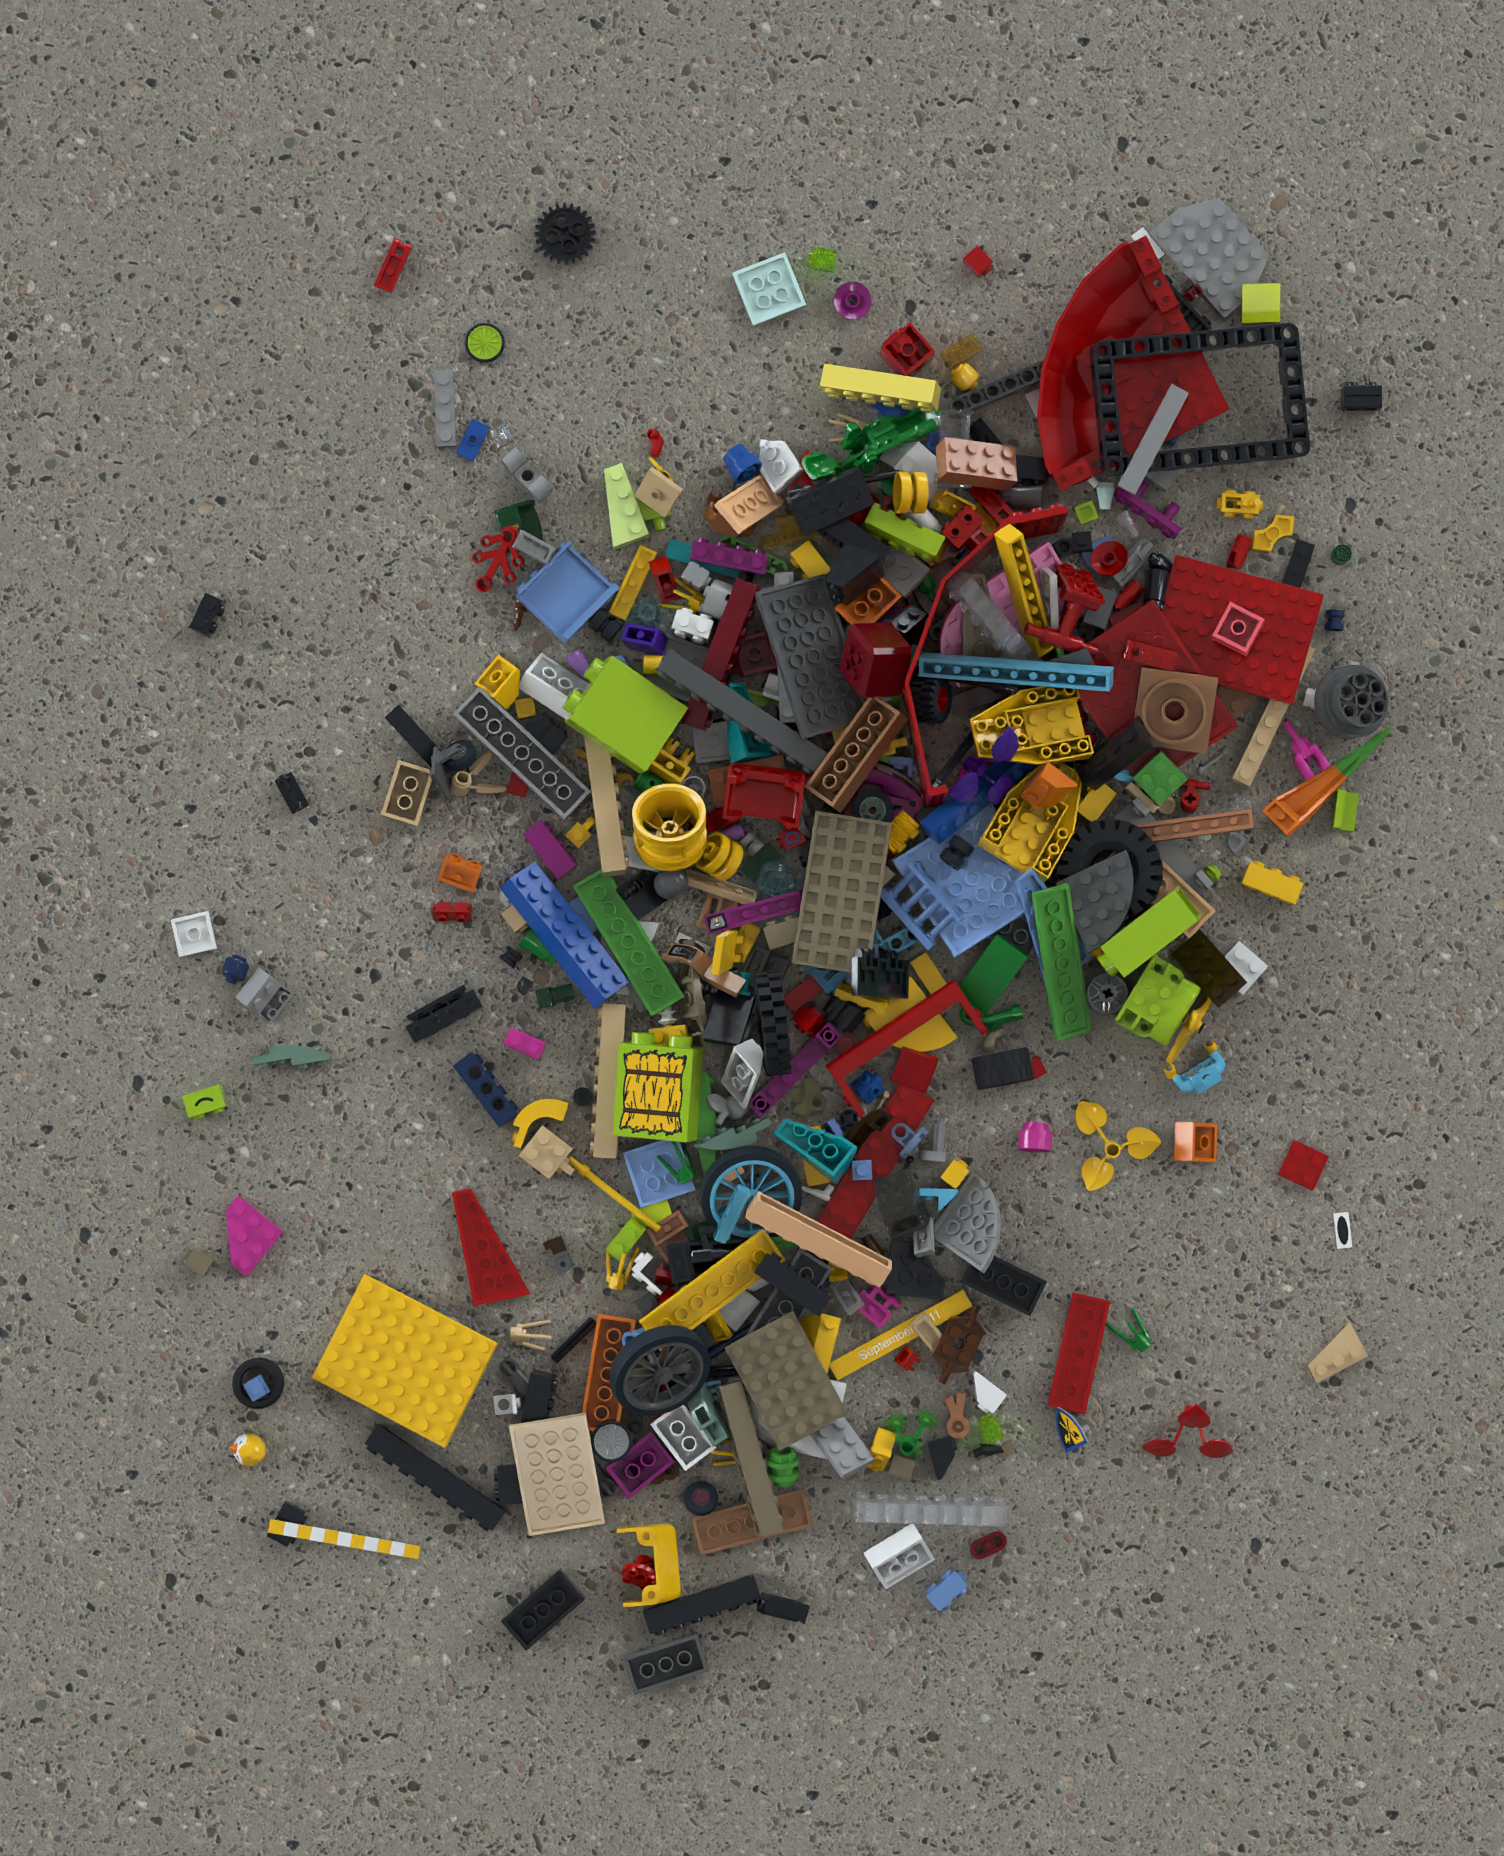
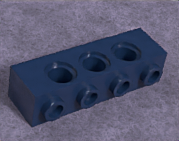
M471 1052L453 1065V1067L500 1128L518 1115L516 1110L519 1108L512 1099L508 1101L505 1097L507 1092L502 1085L499 1084L497 1086L493 1081L496 1077L490 1069L485 1070L481 1065L484 1061L478 1053L474 1055ZM474 1068H479L481 1071V1076L478 1079H473L470 1075L471 1070ZM486 1083L492 1085L493 1089L490 1094L482 1092V1086ZM496 1099H502L504 1102V1107L500 1110H496L493 1106Z

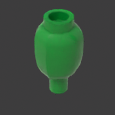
M929 573L917 588L932 601L936 597L934 593L935 584Z

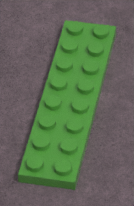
M602 869L573 885V889L651 1017L685 998L641 924L616 892L618 887L611 876L603 877Z
M1064 883L1031 893L1054 1039L1057 1041L1092 1031L1069 884Z

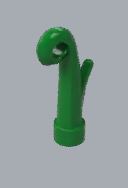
M1020 1004L1011 1006L1009 1009L983 1016L980 1020L984 1026L991 1025L987 1029L990 1033L1006 1022L1023 1019ZM962 1008L959 1013L961 1021L966 1025L975 1026L971 1019L965 1016L966 1012Z

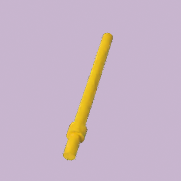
M572 1156L569 1158V1164L578 1170L579 1175L583 1178H588L656 1233L659 1232L662 1227L591 1172V1168L587 1165H582Z

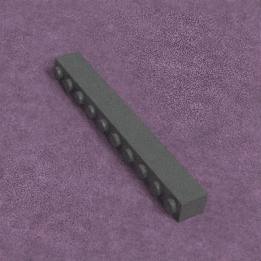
M667 650L655 670L659 672L658 675L661 678L672 680L675 682L674 686L681 691L686 689L691 693L690 697L698 702L700 700L707 703L706 707L713 712L719 711L723 714V719L730 723L734 721L739 725L738 728L745 733L751 732L755 735V740L762 744L766 742L771 746L770 749L773 752L784 754L787 756L786 760L793 765L799 764L803 767L801 770L808 775L814 774L828 755L827 752L809 740H802L800 734L673 650Z

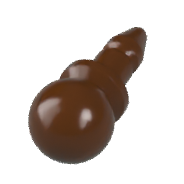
M516 598L514 610H517L513 622L515 631L521 625L523 612L527 613L526 607Z

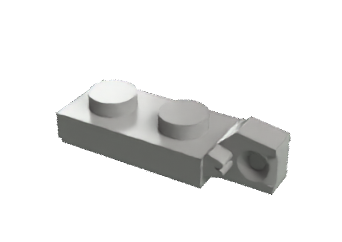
M1143 537L1128 551V562L1125 568L1118 574L1110 576L1119 587L1122 588L1147 560L1145 557L1147 552L1153 547V544Z

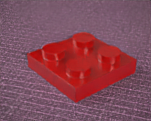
M1293 1140L1277 1175L1313 1191L1329 1156Z

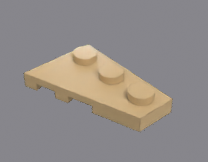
M1348 1322L1307 1366L1315 1382L1318 1383L1368 1357L1353 1326Z

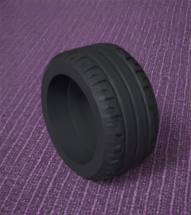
M258 1357L243 1362L236 1369L232 1387L240 1403L252 1409H263L271 1406L280 1398L285 1382L283 1373L276 1363L269 1359ZM253 1367L266 1368L274 1377V1390L267 1398L252 1402L251 1398L243 1390V1376Z

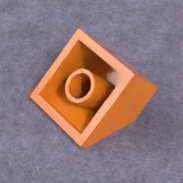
M1046 762L1026 780L1019 796L1034 807L1055 806L1074 790L1078 784L1052 764Z
M1175 1122L1174 1160L1216 1162L1218 1124Z

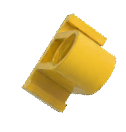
M880 1427L877 1428L870 1449V1453L874 1457V1462L868 1465L871 1470L883 1471L891 1457L896 1433Z

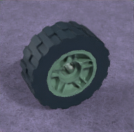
M869 789L857 795L853 801L851 812L852 817L891 823L894 806L886 793L878 789ZM875 807L876 813L870 814L869 809Z

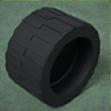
M1027 1047L987 1054L971 1059L978 1090L1034 1079Z

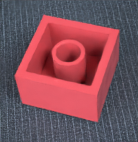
M1230 602L1212 635V640L1247 657L1264 625L1265 619Z

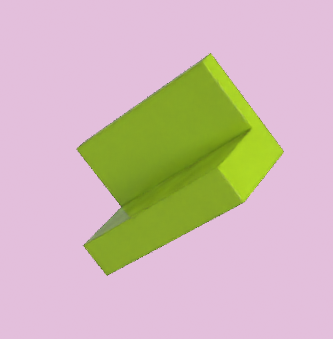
M1340 789L1336 791L1331 829L1354 832L1359 794Z

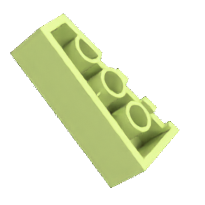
M620 463L604 469L613 549L617 550L649 538L647 527L623 464Z

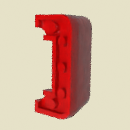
M742 763L730 764L722 819H726L729 822H737L744 815L780 820V823L786 829L799 828L805 773L797 770Z

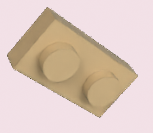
M1137 782L1125 783L1122 786L1134 799L1139 797L1151 810L1149 813H1154L1159 808L1149 795L1146 796L1141 791L1142 788Z

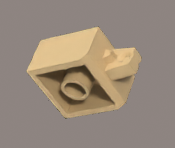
M543 1125L519 1155L548 1179H551L556 1171L560 1174L563 1170L570 1176L575 1171L568 1164L570 1159L567 1158L573 1148Z

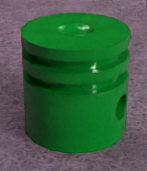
M650 771L643 772L638 776L633 788H637V791L641 790V793L651 787L663 784L664 780L653 773L650 774Z

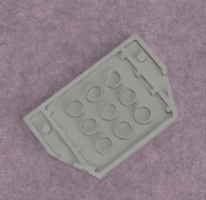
M1220 198L1178 208L1149 233L1192 284L1200 285L1203 290L1201 294L1223 320L1242 304V284L1258 283L1269 257V254Z

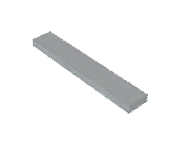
M1173 384L1170 385L1118 483V487L1133 495L1136 494L1189 394L1188 392Z

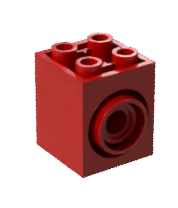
M908 323L904 328L897 329L883 342L879 356L895 374L913 377L933 360L935 350L911 323Z

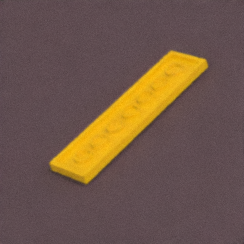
M761 1229L639 1320V1323L645 1331L666 1325H677L693 1330L761 1279L754 1271L766 1253L770 1255L772 1252L782 1258L781 1263L785 1261V1258L767 1232Z

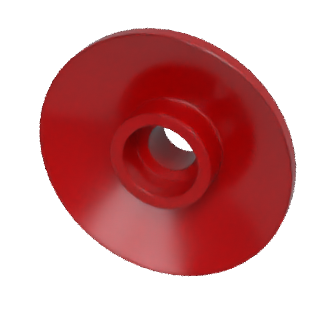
M1103 542L1092 552L1091 566L1099 575H1116L1125 568L1128 562V552L1119 542Z

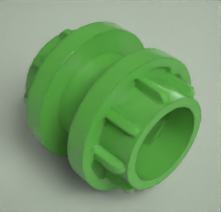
M777 1446L773 1447L765 1457L768 1463V1469H766L768 1477L772 1479L773 1485L776 1487H789L799 1478V1468L796 1467L799 1464V1455L789 1446L780 1451Z

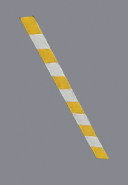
M270 1519L268 1533L413 1559L419 1558L421 1548L418 1545Z

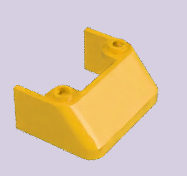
M670 1523L617 1527V1533L636 1532L637 1540L641 1545L653 1546L656 1584L648 1585L643 1589L642 1599L624 1600L623 1607L654 1605L678 1599L681 1594L675 1527Z

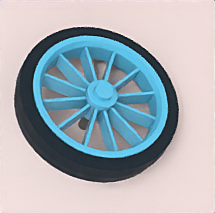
M745 1146L733 1149L716 1159L703 1177L700 1189L701 1208L709 1225H714L715 1229L727 1207L725 1205L717 1209L715 1200L731 1199L734 1193H716L720 1183L735 1190L737 1185L724 1179L732 1170H734L742 1185L748 1187L751 1193L750 1198L746 1201L744 1210L741 1211V1215L757 1191L771 1198H786L784 1205L798 1212L801 1207L802 1187L796 1170L783 1155L766 1147ZM754 1164L766 1166L754 1185ZM750 1165V1179L743 1180L737 1168ZM771 1169L780 1175L761 1186ZM783 1181L786 1183L787 1191H767ZM749 1221L748 1226L736 1224L735 1229L730 1233V1239H748L761 1229H764L770 1237H778L779 1235L768 1232L761 1225L752 1226V1223Z

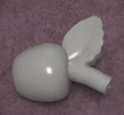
M708 1094L706 1096L712 1111L720 1113L714 1122L719 1127H721L726 1117L737 1120L743 1117L749 1110L748 1105L743 1109L732 1095L726 1099L717 1094Z

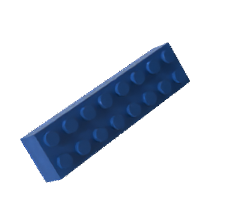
M535 861L512 876L500 888L594 1009L614 996L630 982Z

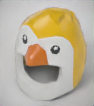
M246 1433L236 1438L234 1444L229 1447L237 1461L246 1467H253L261 1463L266 1455L264 1441L255 1434Z

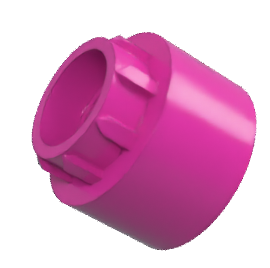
M1025 1122L1023 1129L1019 1130L1018 1150L1035 1153L1051 1152L1052 1131H1049V1125L1041 1122Z

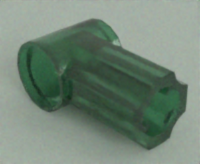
M572 983L535 990L539 1009L552 1007L557 1003L575 999Z

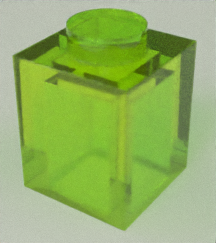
M814 247L813 252H809L808 257L811 269L833 273L836 250Z
M992 1413L981 1416L978 1424L984 1443L988 1444L1004 1439L997 1416H992Z

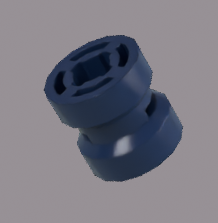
M1325 610V617L1328 621L1325 623L1324 629L1328 631H1343L1344 624L1340 621L1344 618L1345 611Z

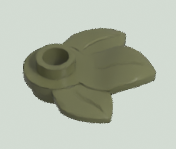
M806 1078L805 1087L790 1090L792 1099L797 1103L794 1112L798 1115L806 1116L812 1111L820 1112L826 1106V1099L821 1094V1087L812 1078ZM814 1099L820 1100L819 1106L813 1105Z

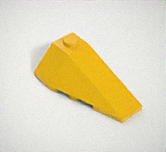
M816 1314L804 1315L800 1325L825 1372L828 1373L841 1318L826 1314H820L819 1316Z

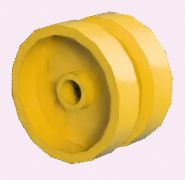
M896 472L893 481V506L895 512L907 514L911 509L913 514H924L928 505V479L926 473L913 472L910 476L908 472Z
M714 832L707 837L706 850L695 864L697 868L710 874L713 878L725 881L737 871L741 864L743 848L737 842L729 840V837L724 834Z

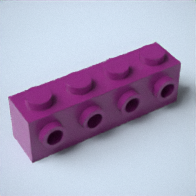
M698 538V541L693 540L689 559L693 562L765 576L769 556L765 555V551L754 550L753 553L746 551L747 548L735 546L734 549L729 548L726 543L717 542L714 545L710 544L707 539Z

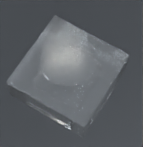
M507 422L501 423L490 430L497 448L503 447L514 440Z

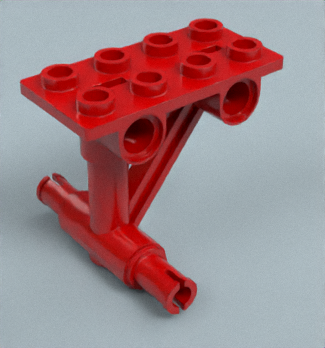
M1056 563L1057 587L1061 588L1059 598L1064 601L1059 628L1057 630L1048 626L1040 627L1027 622L1024 634L1039 638V641L1042 643H1047L1070 652L1088 647L1091 657L1095 658L1099 647L1084 642L1082 638L1072 635V632L1080 614L1084 612L1085 608L1096 612L1101 604L1104 605L1105 600L1089 571L1073 569L1074 567L1067 563Z

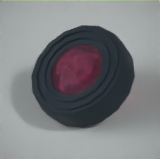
M705 1481L692 1483L684 1493L686 1509L696 1516L710 1514L718 1504L716 1489Z

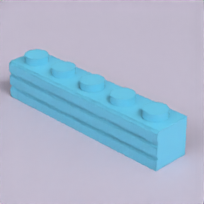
M737 1184L713 1233L715 1241L725 1244L730 1239V1233L735 1229V1223L739 1220L741 1211L744 1210L746 1201L750 1198L751 1193L748 1187Z

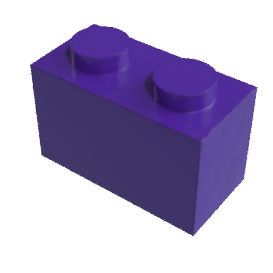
M632 623L626 624L621 637V641L631 650L661 656L669 639L660 629Z

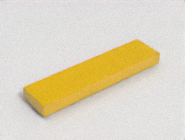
M642 545L639 546L609 610L611 616L626 622L650 571L648 562L655 560L658 552Z

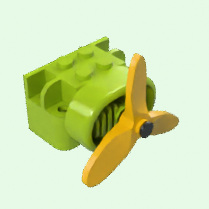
M1154 954L1114 1023L1141 1039L1151 1038L1163 1046H1167L1181 1023L1184 1024L1166 1059L1168 1064H1172L1194 1031L1199 1034L1205 1026V1023L1203 1024L1201 1020L1212 1000L1205 994L1191 1015H1187L1201 988L1184 978L1183 973L1179 969L1159 958L1157 954Z

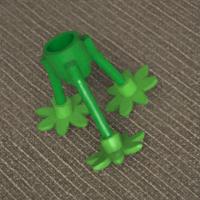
M925 1409L924 1413L921 1411L916 1412L919 1417H916L914 1421L921 1422L914 1437L909 1435L901 1437L900 1431L905 1432L903 1426L909 1423L907 1420H903L904 1414L896 1417L892 1413L891 1419H884V1422L888 1424L884 1429H892V1432L896 1433V1442L900 1444V1451L903 1453V1456H911L914 1460L916 1453L923 1455L920 1447L924 1446L925 1443L918 1442V1438L925 1426L932 1430V1425H938V1422L934 1420L936 1414L929 1415L928 1409Z

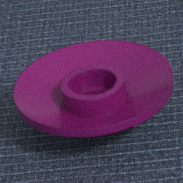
M844 283L835 292L834 307L846 319H859L865 316L871 307V294L861 283ZM854 299L856 304L850 305L849 300Z

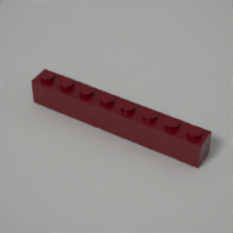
M738 578L735 581L702 666L703 671L726 686V678L728 674L732 673L734 668L733 660L735 656L739 655L741 650L740 642L747 635V624L749 620L753 619L755 610H753L757 602L755 593L761 591L759 586ZM690 697L687 705L688 709L683 715L681 722L706 732L707 728H710L712 725L713 711L706 707L707 703L700 700L698 702Z

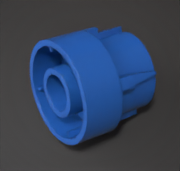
M743 444L732 447L723 457L729 474L738 484L751 479L762 467V462L756 454L750 453Z

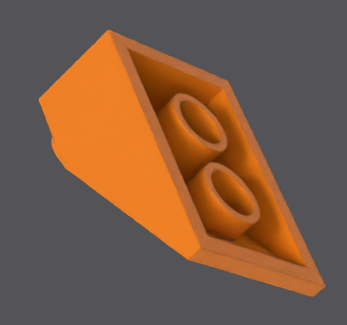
M882 578L848 606L838 604L834 609L850 625L855 623H876L900 601L902 596Z

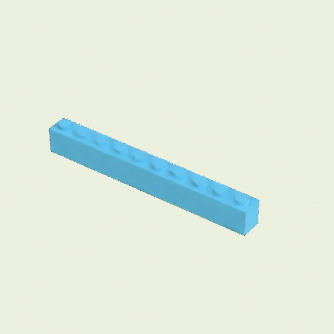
M924 652L919 658V677L1110 691L1113 686L1114 667L927 652Z

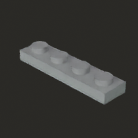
M453 370L434 371L437 448L456 447Z

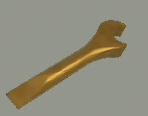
M577 747L573 754L587 762L586 752ZM616 771V776H613L620 789H622L624 781H631L632 785L635 783L634 778L628 773Z

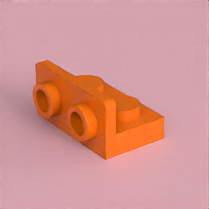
M448 853L443 860L438 880L474 893L483 865H480L475 860L463 859L458 854Z

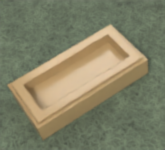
M923 1312L909 1324L931 1352L934 1353L942 1333L927 1314Z

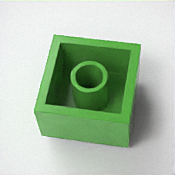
M1161 749L1132 775L1139 786L1159 806L1187 781L1186 775Z

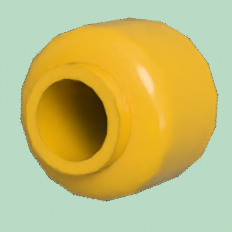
M959 363L950 373L952 375L951 381L961 391L968 389L972 391L978 385L977 379L979 374L968 363Z

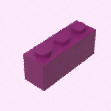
M540 820L523 835L559 881L577 867L575 865L577 860L571 852L568 854L563 849L565 844L559 837L555 839L551 833L554 830L549 823H543Z

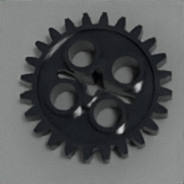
M565 202L562 208L558 204H556L555 210L548 207L550 213L547 214L543 211L544 219L538 218L541 225H535V229L539 230V232L534 233L535 237H539L536 240V244H542L539 247V251L545 250L544 257L551 255L550 261L552 262L556 258L557 264H560L561 260H564L565 265L568 264V260L575 264V258L582 261L581 255L588 256L586 249L592 250L593 247L590 243L596 242L591 237L596 235V231L591 230L595 227V223L589 224L592 217L586 218L587 211L585 210L581 213V206H578L575 210L573 203H571L569 208L566 207ZM563 217L567 221L564 225H559L556 222L557 219ZM553 225L558 230L550 228V226ZM576 226H580L584 230L582 233L576 234L573 232V229ZM567 230L569 232V236L565 235V237H562V233L560 231L565 233ZM550 234L558 236L557 240L553 242L549 241L547 237ZM573 238L579 239L580 242H576ZM572 243L574 248L568 251L564 249V245Z

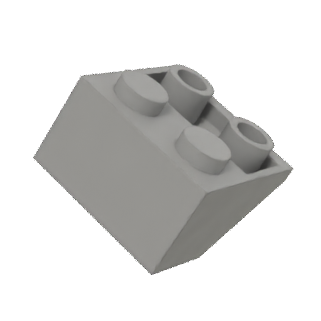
M258 967L235 998L271 1024L294 993Z

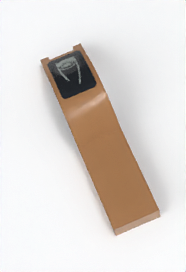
M671 942L667 953H663L661 959L669 963L672 961H682L691 965L697 970L703 981L736 998L746 984L744 978L728 970L720 975L711 974L712 960L703 951L691 945Z

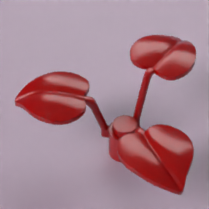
M1197 1403L1185 1406L1184 1412L1178 1416L1180 1426L1172 1442L1166 1438H1158L1142 1445L1145 1451L1160 1457L1170 1456L1176 1452L1174 1445L1178 1441L1183 1426H1186L1188 1428L1198 1427L1202 1444H1204L1199 1447V1451L1203 1455L1210 1458H1221L1233 1452L1232 1446L1224 1440L1213 1439L1208 1442L1205 1440L1202 1428L1210 1425V1417Z

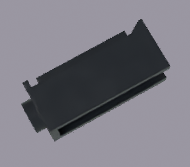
M761 1592L757 1600L756 1611L764 1615L805 1624L810 1605L803 1604L801 1601Z

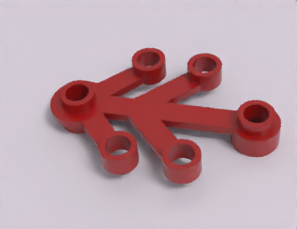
M507 526L502 529L501 534L494 536L486 535L481 538L480 543L483 547H489L497 542L502 543L498 549L486 552L478 551L472 555V560L477 564L486 559L494 558L485 576L478 578L476 581V588L480 592H487L492 588V579L500 563L504 573V582L507 584L515 582L516 574L511 571L506 554L508 547L512 555L511 563L514 567H521L525 562L524 558L519 555V551L512 547L519 533L515 527ZM509 532L512 533L513 538L509 537ZM485 538L489 540V544L485 543ZM477 554L481 557L480 561L476 557ZM516 558L520 560L519 565L516 563ZM508 574L512 577L511 581L508 579ZM484 580L487 581L488 586L484 585Z

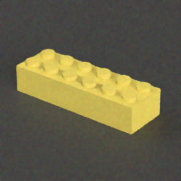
M824 364L820 387L830 398L839 399V396L846 397L849 401L865 400V403L868 404L881 402L887 407L900 405L903 409L907 410L920 408V411L926 413L938 410L942 390L936 380Z

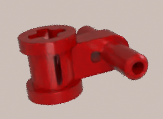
M1188 778L1180 786L1187 788V791L1183 793L1181 798L1182 811L1188 814L1194 813L1198 808L1199 796L1195 789L1210 790L1211 783Z

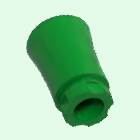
M530 928L518 946L552 965L556 959L532 928Z

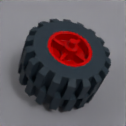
M916 677L910 691L917 722L943 723L950 713L952 703L949 681L944 678Z

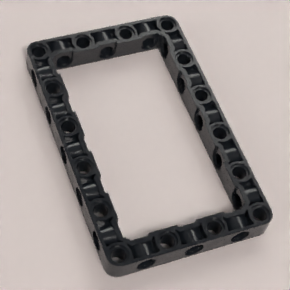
M1282 323L1111 339L1094 343L1090 348L1089 354L1102 472L1107 476L1123 475L1134 455H1123L1113 359L1143 358L1160 354L1165 356L1185 354L1193 351L1207 352L1237 347V349L1260 347L1267 344H1274L1279 350L1280 361L1278 362L1280 385H1282L1283 390L1282 408L1287 438L1158 451L1153 460L1154 465L1152 468H1149L1147 473L1294 459L1307 455L1310 451V439L1299 331L1296 325ZM1284 329H1288L1290 331L1289 338H1286L1284 336ZM1247 332H1250L1253 335L1252 342L1247 340ZM1210 336H1214L1216 338L1215 345H1212L1209 342ZM1173 339L1179 342L1178 349L1172 346ZM1135 343H1139L1142 346L1141 352L1135 350ZM1098 346L1104 348V356H1100L1097 353ZM1288 367L1293 368V377L1288 374ZM1102 385H1106L1108 387V394L1102 393ZM1292 405L1298 408L1297 415L1292 413ZM1106 423H1110L1112 425L1113 429L1111 433L1105 430ZM1296 443H1299L1302 447L1300 453L1295 450ZM1259 447L1264 448V456H1260L1258 454ZM1222 450L1228 453L1227 460L1222 459ZM1185 454L1191 457L1189 464L1185 463L1183 459ZM1110 461L1115 462L1117 466L1115 471L1110 470Z

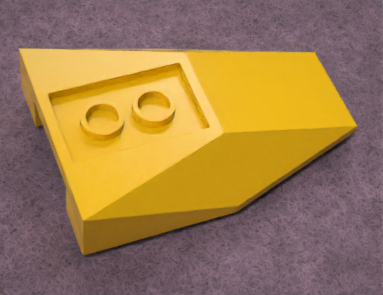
M1040 686L1020 690L971 718L969 722L978 757L995 759L992 756L993 745L1009 726L1018 737V750L1010 760L1011 762L1042 765L1046 762L1058 763L1089 759L1094 754L1090 735L1085 736L1077 705V701L1080 699L1078 689Z
M1062 762L1050 764L1078 784L1074 790L1055 806H1032L1019 795L1026 780L1044 764L1039 765L1006 794L976 844L1023 874L1029 868L1034 869L1042 883L1049 878L1074 833L1082 782L1077 771Z

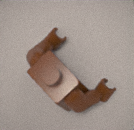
M712 490L707 499L708 504L704 515L711 528L734 538L752 535L758 523L762 522L763 519L738 534L714 506L722 495L719 493L718 496H715L713 494L714 490Z

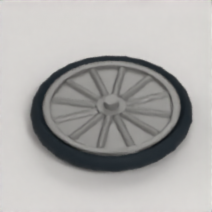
M607 1421L597 1426L591 1437L593 1452L598 1458L606 1462H617L625 1458L632 1446V1437L627 1427L616 1421Z

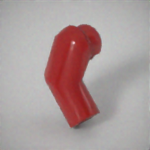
M649 429L647 437L653 445L650 455L659 458L664 440L658 430Z

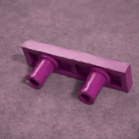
M1142 481L1135 495L1120 487L1115 490L1113 496L1118 503L1125 504L1131 508L1130 510L1135 515L1142 516L1150 526H1156L1165 537L1174 540L1182 530L1181 527L1172 522V519L1180 510L1179 505L1171 502L1163 514H1161L1141 499L1149 487L1146 481Z

